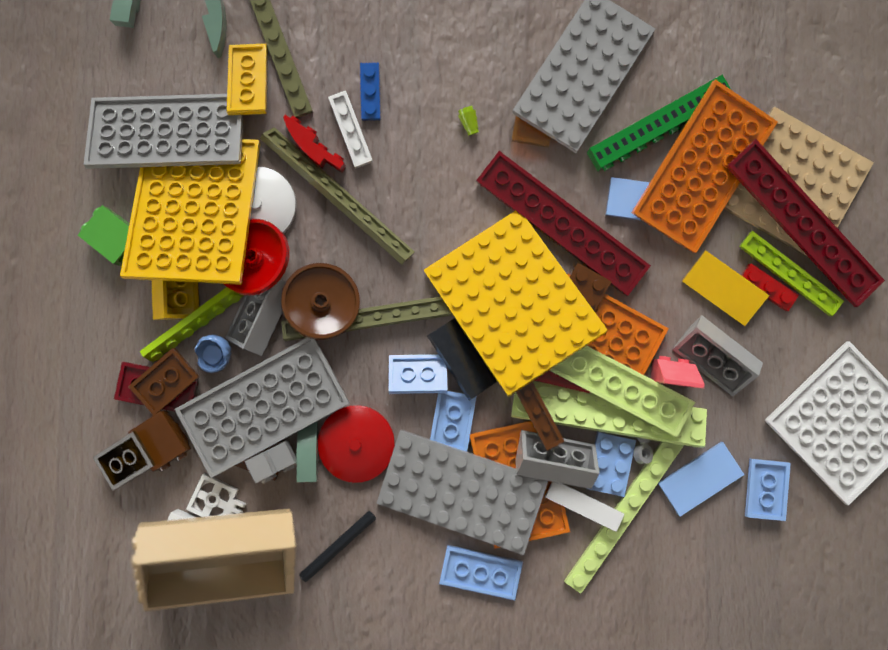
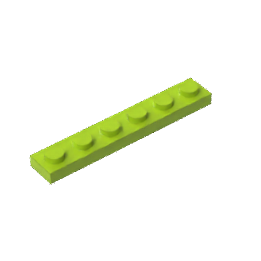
M751 231L739 247L828 316H833L843 304V299L754 231Z
M226 287L140 350L141 355L151 362L159 360L165 353L177 347L184 339L192 336L199 328L207 325L211 319L222 314L226 308L238 302L244 295L238 294Z

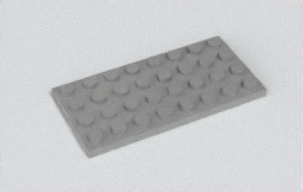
M584 0L514 107L512 113L577 153L655 28L610 0Z
M227 94L91 98L83 165L86 169L241 164L243 115L227 114Z
M306 338L177 407L175 411L210 478H213L348 405L350 402L317 340Z
M400 430L376 504L524 555L548 481L516 475V468Z

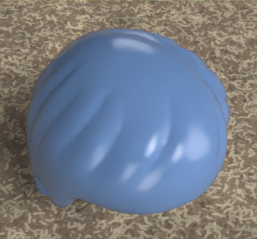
M207 335L199 339L195 346L198 365L203 371L215 373L223 370L228 365L232 354L231 347L223 337Z

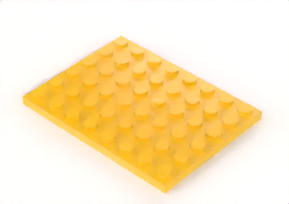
M242 139L241 164L140 167L120 276L123 279L241 284L260 141Z
M516 211L424 269V273L508 397L608 331L529 221Z

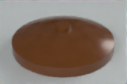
M313 263L301 267L288 278L282 291L281 305L286 321L296 332L310 339L326 340L341 335L353 324L359 311L360 296L355 282L344 270L332 264Z

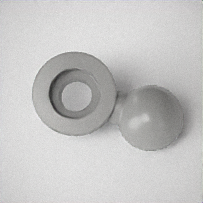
M637 438L640 445H637L633 452L636 462L639 464L650 463L653 459V451L648 443L651 440Z

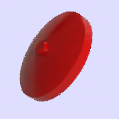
M250 219L241 284H223L238 294L249 296L264 293L275 286L283 277L289 263V244L283 232L266 220Z
M362 405L347 406L331 414L322 425L318 436V452L325 468L338 479L352 483L369 481L380 475L389 465L395 447L394 433L387 419L375 409Z

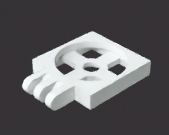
M204 473L186 510L201 517L212 516L210 513L213 507L217 506L224 509L220 515L243 513V510L237 508V506L245 508L246 503L235 498L239 489L214 477L210 478L209 475ZM207 483L215 484L212 492L209 493L201 490V487ZM222 488L226 489L229 493L228 502L220 499L219 494ZM210 496H215V503L209 502ZM197 497L204 500L205 507L203 511L198 506Z

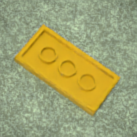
M267 44L229 45L228 115L266 114Z
M706 250L682 280L686 285L744 326H746L769 297L764 291Z

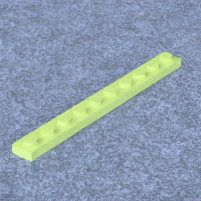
M660 442L653 452L652 461L644 465L625 492V497H622L614 508L625 514L617 532L602 525L564 580L565 583L580 594L583 592L684 445Z

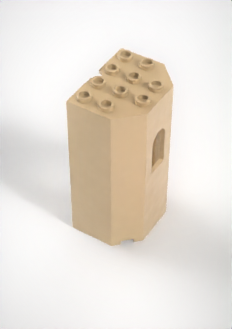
M290 509L140 523L137 528L136 537H133L135 555H132V565L135 568L134 576L135 580H137L136 587L139 603H143L144 611L294 593L296 546L292 512Z

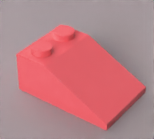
M659 356V359L652 360L650 379L662 384L704 388V382L696 364H689L690 360L678 359V362L670 361L671 357Z

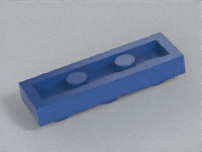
M360 63L361 120H381L379 63Z

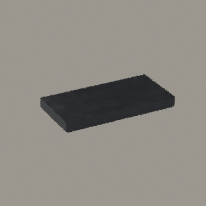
M455 318L427 335L468 400L473 399L498 382Z

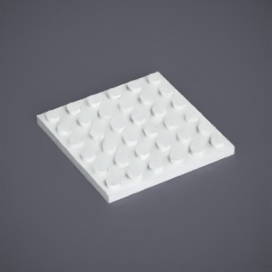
M847 341L765 419L767 424L845 505L851 504L888 468V381L850 341Z

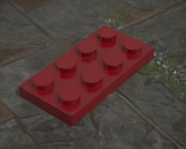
M122 362L114 399L144 405L128 386L150 367ZM199 379L166 406L164 410L176 412L175 409L194 399Z

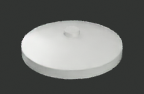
M257 167L250 219L266 220L279 228L284 234L290 228L296 215L297 203L295 193L282 175L268 168Z

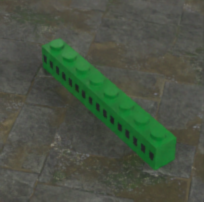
M723 74L590 147L587 154L596 170L599 172L603 169L605 172L614 167L613 163L618 160L624 162L631 157V153L635 151L640 153L647 148V144L651 142L656 144L663 140V135L667 133L672 135L679 131L680 126L686 124L712 81L717 80L731 89Z

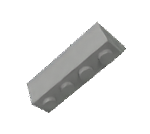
M280 279L275 286L264 293L250 296L245 295L225 338L245 350L262 356L268 346L272 333L276 329V324L283 314L281 297L286 282Z
M702 315L687 329L673 347L676 353L684 359L690 360V364H696L699 371L731 396H735L756 379L763 365V362Z
M521 430L516 454V475L591 489L599 476L595 444L563 438L565 442L547 451L538 433Z

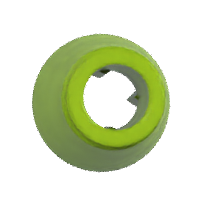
M468 106L458 110V117L468 136L478 133L476 109L474 110L473 106Z

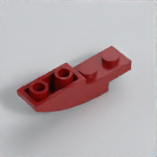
M286 114L283 116L291 136L306 156L322 169L328 163L341 173L346 168L343 162L344 159L337 153L332 155L328 152V148L325 145L318 143L319 138L313 128L309 126L305 128L301 125V121L294 116L289 117Z

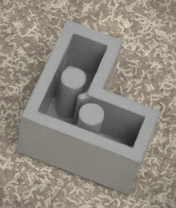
M287 440L250 458L245 463L254 482L261 481L264 484L276 477V472L282 469L283 472H287L295 468L293 464L297 462V458Z

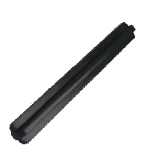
M367 511L299 573L301 580L308 582L376 520V516L371 511Z

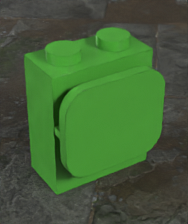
M101 205V207H98L93 212V217L82 225L78 236L110 262L121 266L130 224L111 209Z

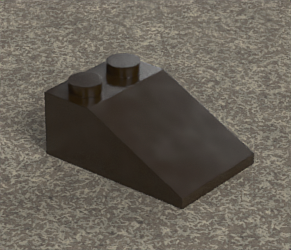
M136 431L131 432L93 457L112 491L155 466L154 461Z

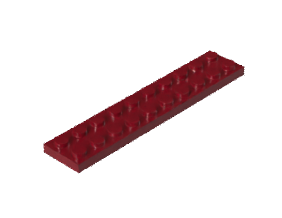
M757 139L750 142L726 166L854 307H859L885 281Z
M498 151L477 178L476 182L513 211L525 217L529 223L592 271L612 281L611 285L625 296H629L651 267L650 264L501 151Z

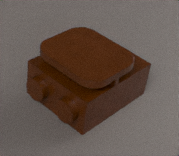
M167 410L158 412L128 432L130 434L136 431L155 463V466L150 468L152 472L157 470L162 472L171 466L170 462L175 459L178 462L187 456L186 452L191 449L188 438L179 424L174 422Z

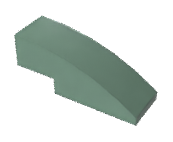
M113 0L110 21L115 26L134 28L136 12L139 13L140 0Z
M205 0L209 14L202 16L212 50L217 58H220L225 47L227 33L223 0Z
M318 421L297 433V482L318 481Z

